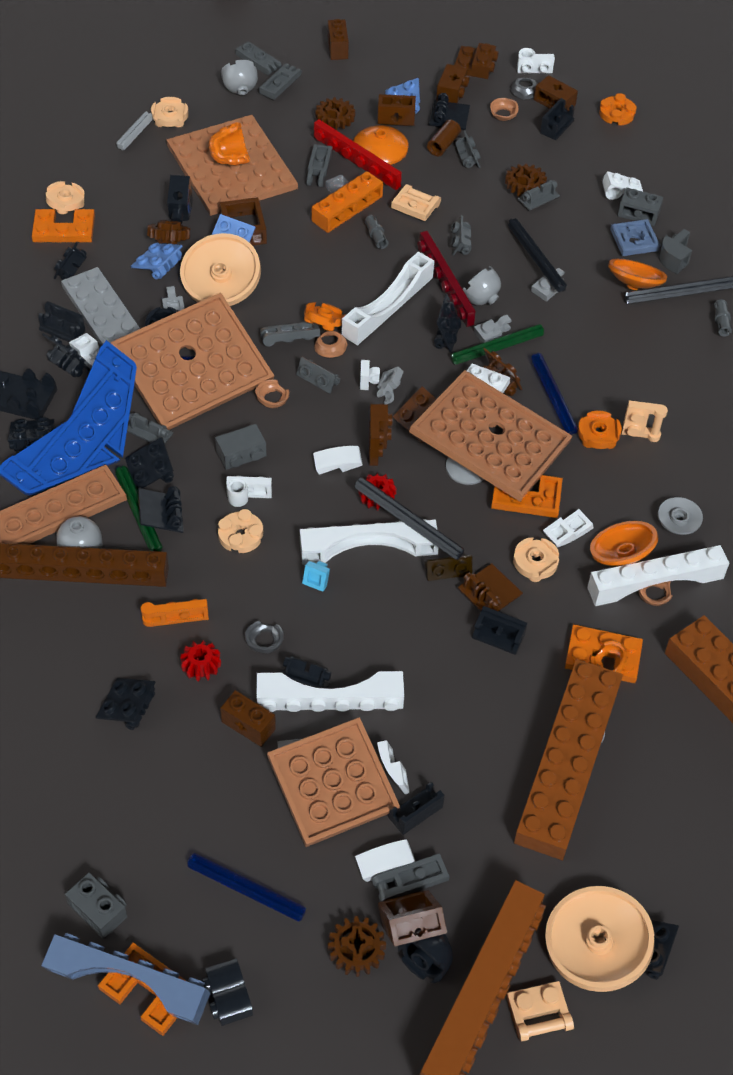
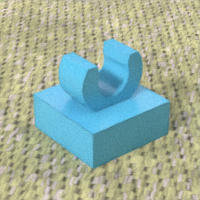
M309 561L305 565L302 584L323 592L327 587L330 569L327 568L328 564L318 561L317 564Z

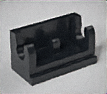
M561 98L542 117L540 134L557 140L574 122V106L571 105L569 111L566 110V101Z
M49 301L45 304V315L39 312L40 331L54 335L67 342L78 338L85 332L84 319L81 314Z
M483 606L474 626L475 630L472 638L516 655L524 639L527 622Z
M433 782L428 783L424 790L400 805L399 809L397 807L390 809L388 818L402 835L443 808L445 795L441 790L437 793L434 791Z

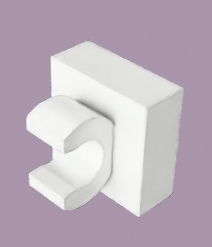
M361 360L360 390H369V382L379 384L380 368L372 367L369 369L370 360Z

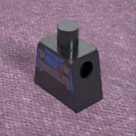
M170 175L167 200L169 218L171 221H179L182 224L183 221L190 219L193 203L190 176ZM178 192L182 193L183 197H178Z

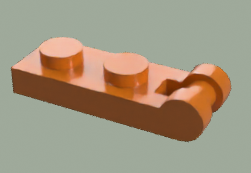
M193 599L177 603L169 602L161 605H153L150 602H146L141 606L142 621L147 627L209 620L207 599Z

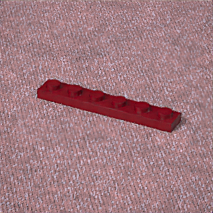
M420 232V241H418L419 251L434 260L433 273L435 278L439 279L443 292L447 293L450 301L454 303L458 317L463 320L466 327L473 326L475 322V309L429 232Z

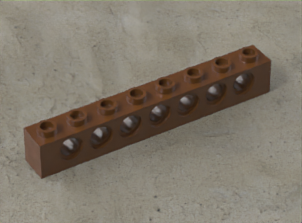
M0 543V578L166 587L169 571L167 552Z

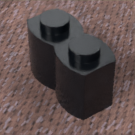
M237 958L205 968L207 977L202 978V981L205 983L204 988L212 993L214 1002L209 1004L213 1019L219 1018L220 1024L223 1026L253 1016L252 1005Z

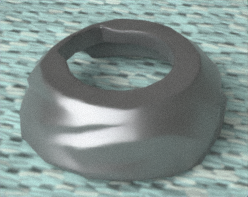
M518 78L510 89L520 99L534 98L537 83L531 78ZM521 81H530L532 86L523 87L519 83Z
M256 621L245 631V640L248 646L255 652L268 654L281 646L284 640V632L278 624L271 626ZM262 631L272 633L274 642L271 646L261 647L256 644L255 640Z

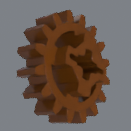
M333 97L332 100L326 98V102L320 101V105L316 106L315 117L317 120L320 119L327 125L334 127L335 130H338L340 127L345 129V125L350 127L351 122H354V105H349L348 100L343 102V98L336 100V97Z
M527 163L524 166L517 164V168L512 166L511 171H507L505 178L506 188L511 189V193L517 192V196H520L525 191L535 187L540 188L542 184L546 183V173L541 172L540 167L536 169L535 165L529 167Z
M160 220L157 224L147 226V236L157 239L158 243L177 244L180 240L190 239V228L181 225L179 221Z
M355 916L354 922L351 923L345 918L343 927L336 924V933L330 932L329 940L332 942L328 943V951H333L330 953V960H337V970L344 966L345 975H348L351 970L355 971L356 977H359L360 970H364L369 975L370 966L378 969V959L384 960L385 952L382 951L386 949V942L382 941L384 939V932H377V923L372 926L368 925L369 918L367 917L363 922H359L358 916ZM356 938L360 947L359 954H356L354 946ZM367 955H371L368 959L363 960Z

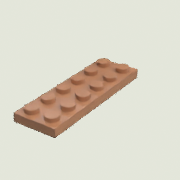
M103 465L1 510L0 543L31 544L57 532L61 524L71 517L83 516L88 518L126 501V494L108 466Z

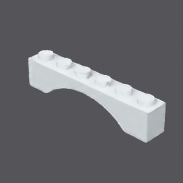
M417 252L405 263L395 281L380 297L366 306L355 307L342 318V335L354 344L359 345L433 278L434 260Z
M423 519L437 529L436 520ZM402 521L300 529L302 565L307 564L309 561L316 564L318 561L326 563L333 556L345 550L365 545L395 547L414 556L438 555L439 547Z
M721 545L591 572L587 588L594 605L599 606L617 602L633 592L662 582L690 580L707 583L724 579L729 562Z
M403 671L377 672L361 683L335 689L303 685L290 679L283 673H257V704L270 712L276 710H288L290 712L313 710L320 712L324 710L347 711L349 709H361L363 711H371L373 709L394 711L403 709Z

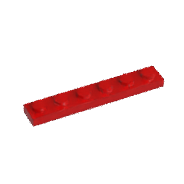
M320 119L314 122V138L327 146H333L332 150L358 167L368 171L394 190L401 187V171Z

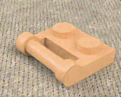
M406 184L392 201L391 208L426 221L434 209L439 207L441 197L428 195Z
M629 400L622 426V435L648 438L651 442L659 441L662 421L668 412L667 407L661 404ZM649 414L655 415L652 428L646 427Z
M559 981L507 993V1002L520 1042L529 1040L531 1036L564 1029V1031L574 1029L573 1019L568 1011ZM558 1013L560 1017L528 1026L524 1023V1020Z

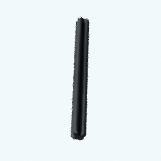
M511 218L508 224L511 231L557 292H564L567 286L566 282L519 220Z
M733 276L630 291L625 293L624 299L627 304L732 289Z
M360 477L355 482L357 490L451 557L459 560L463 556L464 548L368 480Z

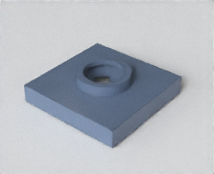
M648 219L611 224L610 230L622 256L660 250V244ZM630 238L639 239V240H635L634 243H632V242L629 241Z

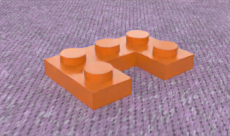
M35 209L32 231L33 242H92L95 220L94 209H75L73 223H55V209Z
M542 475L540 477L539 491H529L521 502L494 486L491 509L558 518L563 478Z
M573 624L565 669L572 670L576 659L590 663L592 654L597 655L604 647L605 642L617 641L622 643L627 651V665L620 672L623 674L621 681L636 683L643 639ZM610 653L605 655V657L615 659L613 670L620 664V657L618 655Z
M132 943L124 953L130 956L128 961L137 964L139 959L155 965L154 970L162 973L164 968L171 970L135 943ZM108 973L99 983L98 988L118 1004L124 1001L137 983L156 996L142 1014L141 1021L164 1036L177 1017L172 1016L166 1011L155 992L148 985L131 976Z

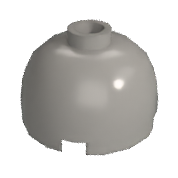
M236 60V64L231 66L230 63L226 64L221 70V76L225 87L230 92L245 95L256 86L258 73L252 61Z
M489 266L488 270L486 268L468 282L470 287L467 290L465 287L463 288L470 303L476 306H482L486 303L491 305L499 298L497 294L501 289V280L496 271Z
M76 516L65 520L56 534L57 546L99 549L103 546L99 527L87 517Z

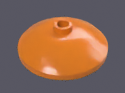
M375 125L367 127L360 131L353 140L390 165L401 161L408 152V140L405 135L390 126Z
M611 259L608 264L614 276L619 281L627 284V288L632 290L653 288L664 284L667 280V275L663 271L641 262L628 259Z
M642 521L622 522L612 525L597 534L591 542L590 551L592 557L601 564L607 566L630 565L642 560L653 551L658 543V534L655 527L649 523Z

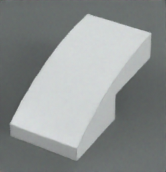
M85 333L70 341L69 344L78 352L77 354L86 360L85 364L91 369L100 348L98 342Z
M358 446L334 447L313 453L316 471L319 475L337 468L345 472L363 465Z
M578 509L566 519L559 518L545 528L543 533L556 547H560L593 529V523Z
M387 740L377 742L379 753L387 772L404 794L410 793L406 769L400 761L395 762L392 747Z
M407 839L382 845L355 856L362 878L366 882L371 881L378 874L416 862Z

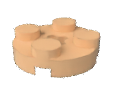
M164 97L160 99L161 102L153 103L151 107L152 119L158 127H182L184 121L188 118V106L186 103H182L179 98Z
M65 181L52 183L47 187L46 203L53 209H56L59 214H66L68 211L84 207V190L75 183H72V186L65 185Z
M242 509L239 512L231 513L218 523L219 541L229 551L233 549L238 550V553H247L256 549L261 543L263 525L260 519L253 515L250 510ZM242 529V530H244L245 534H243V535H241V533H237V534H236V532H237V530Z
M534 537L526 538L515 549L513 564L517 571L533 582H539L541 579L552 576L559 564L557 547L547 539L541 538L540 541L533 540ZM532 556H540L541 559L540 561H534Z

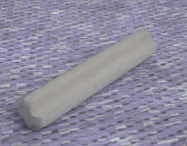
M145 111L116 142L117 148L125 150L153 120L152 114Z

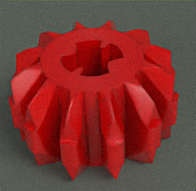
M378 472L375 476L368 474L366 480L395 499L396 486L393 479H388L386 474L379 476ZM360 491L358 492L362 504H367L369 509L374 506L377 511L379 510L380 505Z
M204 640L198 645L193 641L192 647L185 646L184 653L180 656L182 671L187 672L189 679L196 676L198 682L201 677H205L209 681L210 674L217 675V668L221 666L220 651L215 649L213 643L206 646Z

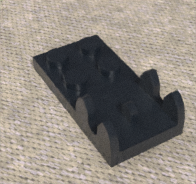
M26 369L23 376L0 371V411L35 420L43 417L57 391L54 378L49 373H45L42 381H40L31 369Z

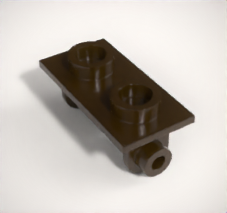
M464 553L459 560L453 557L428 558L427 561H424L425 570H427V580L462 577L469 572L472 574V555H465Z

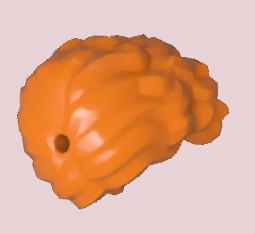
M235 122L227 127H223L211 137L209 149L211 156L216 162L235 166L250 162L241 123Z

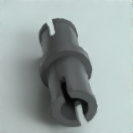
M375 215L367 216L365 224L369 229L370 237L374 239L377 248H386L389 242L384 235V228L382 225H379Z
M720 299L716 301L717 303H714L716 312L714 318L718 324L719 335L726 337L730 335L729 333H732L730 325L731 314L728 312L727 302Z

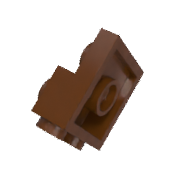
M479 43L477 48L461 46L455 66L468 68L467 76L488 79L490 72H494L499 51L496 50V46L487 43Z
M370 404L369 466H378V458L383 457V449H387V440H391V427L388 426H392V413H388V404Z

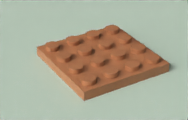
M360 717L267 753L271 767L305 847L390 813V809L393 807L400 808Z

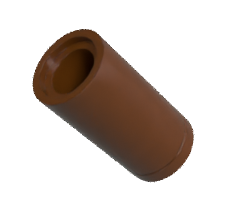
M447 120L428 142V151L434 156H442L460 134V125L454 120Z

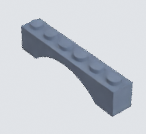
M65 933L64 937L54 934L41 965L46 970L72 980L101 972L131 976L148 985L160 998L169 1014L190 1023L199 1024L210 992L204 988V982L189 977L188 982L179 979V973L164 968L163 973L153 969L155 965L139 959L138 964L128 961L130 956L119 951H114L113 955L103 952L105 947L93 942H89L88 946L79 943L80 938Z

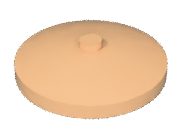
M226 233L210 235L197 241L184 255L180 267V277L185 291L197 303L221 292L229 306L235 305L246 299L254 291L261 275V264L254 247L242 237Z
M591 886L570 893L555 906L546 925V947L553 966L563 978L582 989L607 992L626 987L643 974L652 959L654 930L648 913L636 899L615 888Z

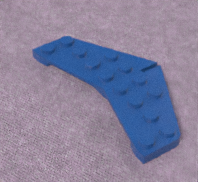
M106 340L97 353L68 421L15 456L5 460L0 465V476L23 494L34 495L103 465L109 466L119 462L120 459L106 449L105 446L121 458L123 457L137 370L135 362Z

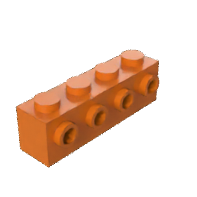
M368 171L364 172L312 206V222L329 233L382 198L383 182Z

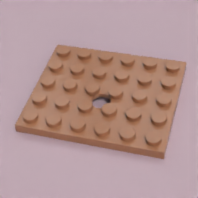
M253 115L167 139L169 150L185 176H190L191 186L210 216L221 213L220 202L256 197L260 201L298 189L297 181ZM239 122L241 123L250 162L236 166L216 162L211 156L209 149L211 137L221 128Z
M221 292L111 342L113 346L135 362L137 370L134 385L158 424L161 426L165 425L168 430L255 389L266 380L274 379L271 369ZM184 347L193 349L196 356L192 360H184L179 355V351Z
M466 370L412 424L409 430L414 436L520 502L573 437ZM498 425L503 429V434H494L489 430V427L493 428Z

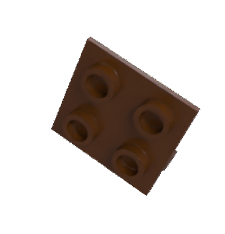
M484 348L483 350L490 363L488 366L485 365L484 368L510 377V384L504 393L513 396L516 393V388L522 390L519 383L521 380L516 375V369L509 363L504 364L496 352H489Z
M422 386L400 408L393 418L409 431L412 424L435 402L436 398ZM414 436L418 441H420L421 443L423 442L421 439Z
M492 563L477 574L467 573L464 576L465 582L458 586V589L480 611H482L483 606L500 611L523 594Z

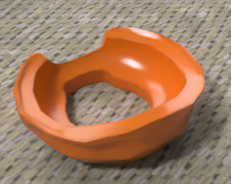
M607 641L596 656H591L590 663L604 668L601 662L603 657L607 653L616 654L620 657V664L612 671L620 673L627 665L626 648L617 641Z

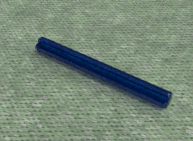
M541 353L533 354L531 356L532 362L565 431L570 435L576 434L578 432L577 425Z
M193 853L187 864L190 869L296 921H301L306 913L304 906L196 853Z

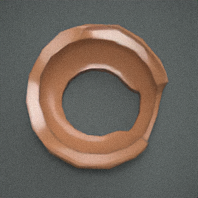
M498 98L490 104L492 115L500 121L511 120L518 113V104L512 99ZM503 109L510 112L509 116L495 114L498 110Z
M327 331L317 338L314 348L315 352L320 356L333 358L343 355L348 344L346 338L341 333ZM324 336H336L338 341L327 345L322 342L321 338Z
M273 379L260 383L255 390L258 401L268 408H278L284 405L290 393L289 389L285 390L279 385L278 380ZM278 391L282 394L281 399L276 403L265 400V395L270 392Z
M671 581L638 590L640 598L652 606L664 605L673 597L670 589ZM652 586L664 589L666 596L659 600H653L647 596L646 589Z

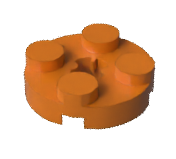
M618 93L615 96L601 100L599 115L607 123L612 124L613 121L618 122V125H626L633 121L637 106L626 98L624 94Z
M316 302L306 305L304 320L306 322L320 324L323 329L333 331L335 327L342 326V318L346 315H342L343 311L325 303H322L321 307L315 306Z
M591 411L587 413L586 417L580 419L578 425V436L582 440V445L586 448L612 449L620 439L622 431L620 421L618 419L615 421L611 414L605 411ZM599 427L603 432H598L596 429Z

